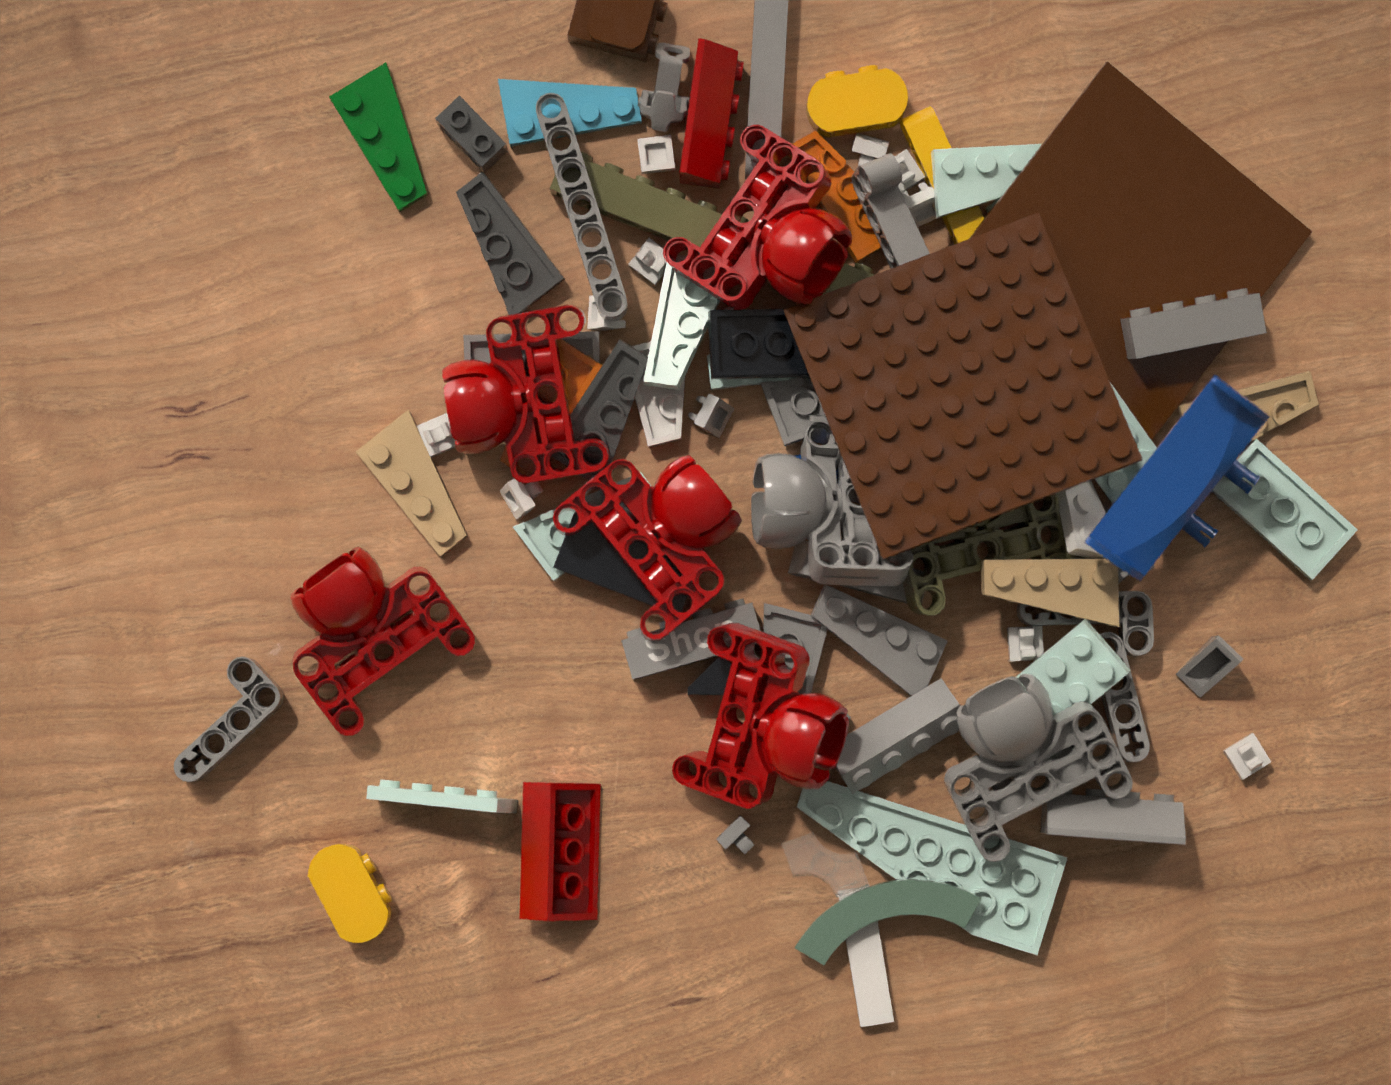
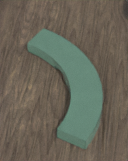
M904 879L877 883L842 898L839 902L828 908L808 927L795 945V949L825 965L831 954L850 935L873 922L899 915H927L953 922L965 928L982 898L965 889L942 882Z

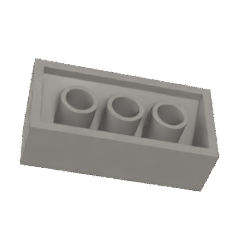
M1071 789L1042 804L1040 833L1182 845L1186 843L1183 803L1174 802V795L1154 794V800L1140 799L1139 792H1130L1123 798L1114 799L1106 797V793L1099 789H1086V795L1072 794Z

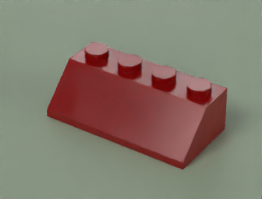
M698 38L680 166V183L720 189L721 180L728 181L730 160H724L725 148L733 146L735 127H729L730 114L737 115L739 94H733L735 81H742L744 61H738V50L702 38Z
M523 782L519 919L538 921L597 920L601 784Z

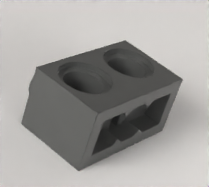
M460 95L435 118L437 125L484 173L508 152L507 144Z

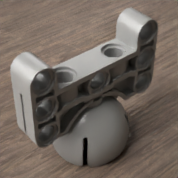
M815 422L809 425L800 450L801 459L783 453L767 454L757 459L752 483L755 488H764V491L754 492L751 497L752 533L757 544L767 548L783 549L793 547L808 539L809 575L820 584L898 586L904 582L913 561L912 551L908 550L885 560L882 559L828 422ZM851 502H857L860 504V506L855 505ZM821 560L828 561L831 565L825 564ZM855 561L862 562L866 566L859 565ZM889 562L896 563L900 567L893 566Z
M1022 674L1018 678L1013 676L1007 677L986 686L966 700L965 705L960 706L956 712L957 725L962 738L979 756L975 755L949 768L945 774L944 782L976 847L988 861H1000L1009 853L1010 843L1001 825L1088 780L1095 778L1106 795L1114 799L1125 797L1132 789V777L1103 718L1096 709L1087 702H1077L1053 715L1052 704L1047 690L1041 681L1031 674ZM1085 714L1092 715V721L1089 725L1078 727L1080 717ZM1097 745H1107L1104 754L1098 757L1092 756L1093 749ZM1120 773V781L1116 785L1108 786V778L1112 774ZM1036 776H1046L1042 786L1037 788L1031 787V782ZM963 777L970 778V783L965 789L957 790L954 788L958 779ZM974 808H985L980 818H969L970 812ZM989 837H999V842L996 846L992 848L984 847V843Z

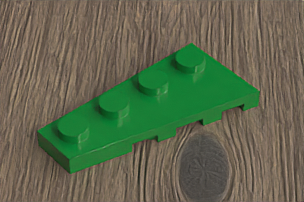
M385 62L332 94L329 98L396 208L401 212L426 197L428 193L390 71Z

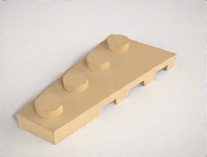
M1309 371L1237 390L1270 416L1251 441L1264 435V433L1276 426L1282 425L1319 405L1312 375ZM1193 402L1178 406L1180 417L1183 416Z
M407 410L358 449L356 453L433 549L442 557L465 539L467 534L424 445L410 411Z
M1107 559L981 560L982 595L1066 614L1080 619L1086 618L1088 621L1103 623L1108 626L1119 627L1118 567Z

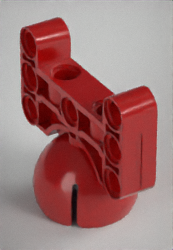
M758 124L751 125L742 132L740 144L748 156L757 163L755 168L700 247L686 238L674 237L665 244L663 256L665 261L678 274L736 310L745 309L753 302L754 297L766 281L765 277L783 297L796 303L809 304L813 301V298L821 296L830 287L841 271L848 256L846 248L852 244V234L847 225L838 217L824 210L815 209L831 187L832 179L825 167L817 159L764 126ZM765 139V143L760 149H752L757 140ZM791 155V162L786 166L780 167L781 159ZM814 172L820 173L819 178L814 183H806L810 174ZM749 211L754 212L753 218L749 222L741 223V218L745 213ZM684 250H688L687 258L684 261L676 262L677 255ZM715 267L714 275L709 279H703L704 272L708 268ZM741 284V292L737 296L729 297L730 290L735 285Z
M563 305L495 318L488 324L486 329L490 363L475 359L460 360L443 368L442 378L446 383L444 386L445 404L453 439L456 440L455 448L457 452L480 454L490 451L505 442L512 476L521 483L595 472L606 465L609 458V449L602 440L591 438L575 441L557 343V339L577 335L584 328L586 317L580 307L576 305ZM566 311L575 312L579 318L578 327L573 330L565 329L560 322L562 313ZM531 317H539L544 321L545 331L542 335L534 336L528 331L527 322ZM497 323H506L511 328L512 335L508 341H499L495 338L493 329ZM522 350L526 352L529 376H526ZM545 384L554 386L557 390V399L551 403L544 402L539 396L541 386ZM523 394H526L527 401H524ZM536 417L542 441L538 443L534 418ZM587 447H599L603 453L602 461L596 464L589 463L584 456V451ZM555 452L565 453L569 458V466L565 469L555 468L551 463L552 454ZM521 458H530L534 461L536 470L533 474L524 475L518 470L517 463Z
M690 455L680 457L670 463L660 473L654 487L650 486L630 461L624 459L616 460L561 503L553 514L556 530L565 536H573L579 533L592 522L654 597L657 603L644 613L640 621V631L650 641H660L667 637L719 594L724 584V576L721 570L705 553L704 548L719 545L729 539L742 522L739 513L735 509L732 510V503L702 466L696 464V461ZM618 468H625L631 473V480L625 485L616 484L612 479V473ZM598 489L603 492L605 496L604 502L599 506H590L585 500L588 491ZM622 502L634 515V517L639 521L637 524L634 523L630 516L621 507ZM565 511H573L579 518L578 523L572 528H565L559 523V516ZM656 532L660 538L657 539L654 533ZM634 542H642L647 546L648 554L643 559H634L628 551L630 545ZM665 555L671 560V562L675 565V567L680 571V573L683 576L679 577L676 574V572L664 559ZM711 573L715 575L718 580V586L712 591L703 590L698 581L702 574ZM680 594L688 596L692 604L691 608L683 613L677 612L672 606V599ZM651 616L661 617L665 622L663 632L659 634L648 632L645 627L647 619Z
M359 546L351 549L349 553L341 554L304 581L303 588H297L290 596L292 606L298 617L308 627L320 633L294 653L292 658L293 671L334 728L345 736L357 734L364 725L362 709L354 699V696L438 636L446 649L456 656L468 654L475 644V637L470 626L426 568L413 567L388 586H385L383 573L377 561ZM416 576H423L428 579L427 587L421 592H415L410 589L409 584ZM437 603L445 604L448 607L447 614L441 619H435L430 616L431 607ZM410 609H412L411 612H409L408 614H406L404 617H402L400 620H398L397 622H395L393 625H390V624H391L392 622H394L396 619H398V618L401 617L403 614H405L407 611H409ZM457 630L465 631L468 634L467 641L460 646L450 643L451 634ZM382 643H387L393 647L392 654L385 659L374 655L375 648ZM357 649V651H355V652L352 653L350 656H348L347 658H345V659H344L343 661H341L339 664L335 665V663H337L338 661H340L342 658H344L346 655H348L349 653H351L353 650ZM306 656H311L318 662L316 668L309 672L301 670L298 666L299 661ZM328 683L335 685L338 691L334 697L326 699L319 695L318 691L322 685ZM350 710L357 714V720L351 725H343L338 720L344 711Z
M732 622L713 628L707 636L708 648L716 656L732 661V666L708 753L697 750L678 757L672 765V773L676 781L689 788L747 809L766 803L772 798L777 776L792 786L802 789H819L830 778V773L827 770L814 768V766L829 770L836 767L848 733V710L839 701L830 696L818 693H798L799 690H802L810 663L809 654L804 647L739 623ZM725 632L731 636V647H728L724 642ZM755 643L762 647L763 656L761 659L754 652ZM786 654L793 658L794 667L792 670L785 664ZM737 708L742 709L744 712V723L737 718ZM690 761L696 765V775L692 774L689 769ZM720 772L727 778L726 787L719 780ZM750 783L757 788V798L753 797L750 793Z

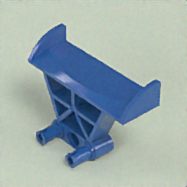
M1214 374L1198 397L1089 534L1085 543L1114 565L1140 581L1181 529L1205 548L1211 541L1200 531H1203L1213 539L1218 530L1214 529L1194 512L1223 476L1246 494L1253 489V486L1242 478L1245 477L1256 485L1261 477L1236 459L1270 416Z

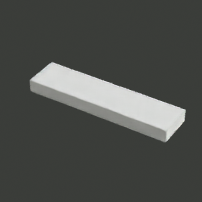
M866 887L838 891L839 901ZM878 921L859 929L846 939L860 1027L894 1022Z

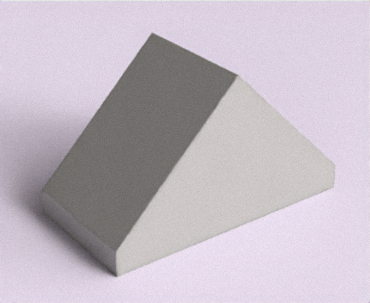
M1219 635L1212 636L1185 663L1176 675L1201 698L1241 663L1243 658Z

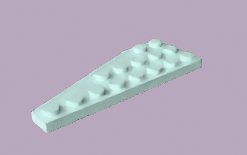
M828 781L819 789H802L797 804L798 809L896 880L918 879L942 882L965 889L981 897L982 899L966 927L963 928L967 932L980 938L1038 955L1068 857L1008 839L1010 850L1007 856L997 862L988 861L979 852L964 824L860 791L852 794L849 788ZM989 837L985 841L984 847L992 848L996 846L999 842V837Z

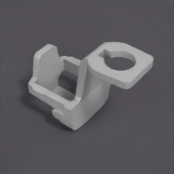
M658 43L655 56L660 59L655 90H642L638 107L641 109V114L644 117L651 119L653 130L666 132L671 123L682 122L684 117L688 115L689 98L679 96L678 88L682 64L689 61L690 48ZM667 52H676L680 55L670 56Z

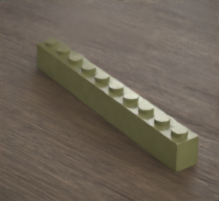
M581 152L599 212L604 216L667 241L674 237H683L698 247L702 245L722 216V214L716 212L718 208L711 203L699 200L698 204L685 200L686 194L676 189L668 188L665 192L655 188V182L646 177L637 175L635 179L623 175L624 170L610 163H605L604 167L592 162L593 157ZM568 168L564 171L562 178L566 182L574 183L581 177V172L576 168ZM555 175L550 186V192L552 195L562 198ZM578 200L574 203L589 210L591 209V204L586 200ZM742 216L741 223L749 222L747 218ZM844 263L836 279L822 295L871 277L874 270L860 263H855L854 267Z

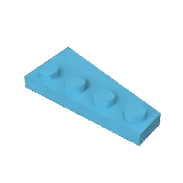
M498 79L510 147L545 141L536 114V103L546 93H555L563 98L575 135L642 123L636 88ZM549 104L544 107L542 114L547 118H555L560 114L561 108L556 104Z

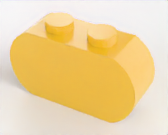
M877 65L861 67L858 69V73L845 75V71L829 72L825 74V78L819 79L809 92L806 106L807 118L812 128L826 138L891 128L896 126L904 115L908 102V91L904 81L897 73L888 68L878 69Z
M335 844L323 848L313 857L308 869V878L339 937L353 943L366 942L380 935L387 927L391 917V908L388 903L393 900L385 884L378 885L372 873L377 871L368 853L362 855L360 849L349 844Z

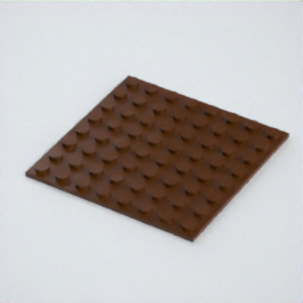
M1107 61L969 239L1039 212L1107 376L1152 440L1228 341L1138 359H1127L1120 319L1131 317L1130 310L1150 307L1151 313L1163 311L1162 304L1183 301V307L1195 305V298L1213 294H1215L1216 300L1228 298V291L1247 288L1248 294L1260 293L1261 299L1312 231Z
M1039 212L813 298V301L809 304H797L784 309V314L883 560L1143 460Z

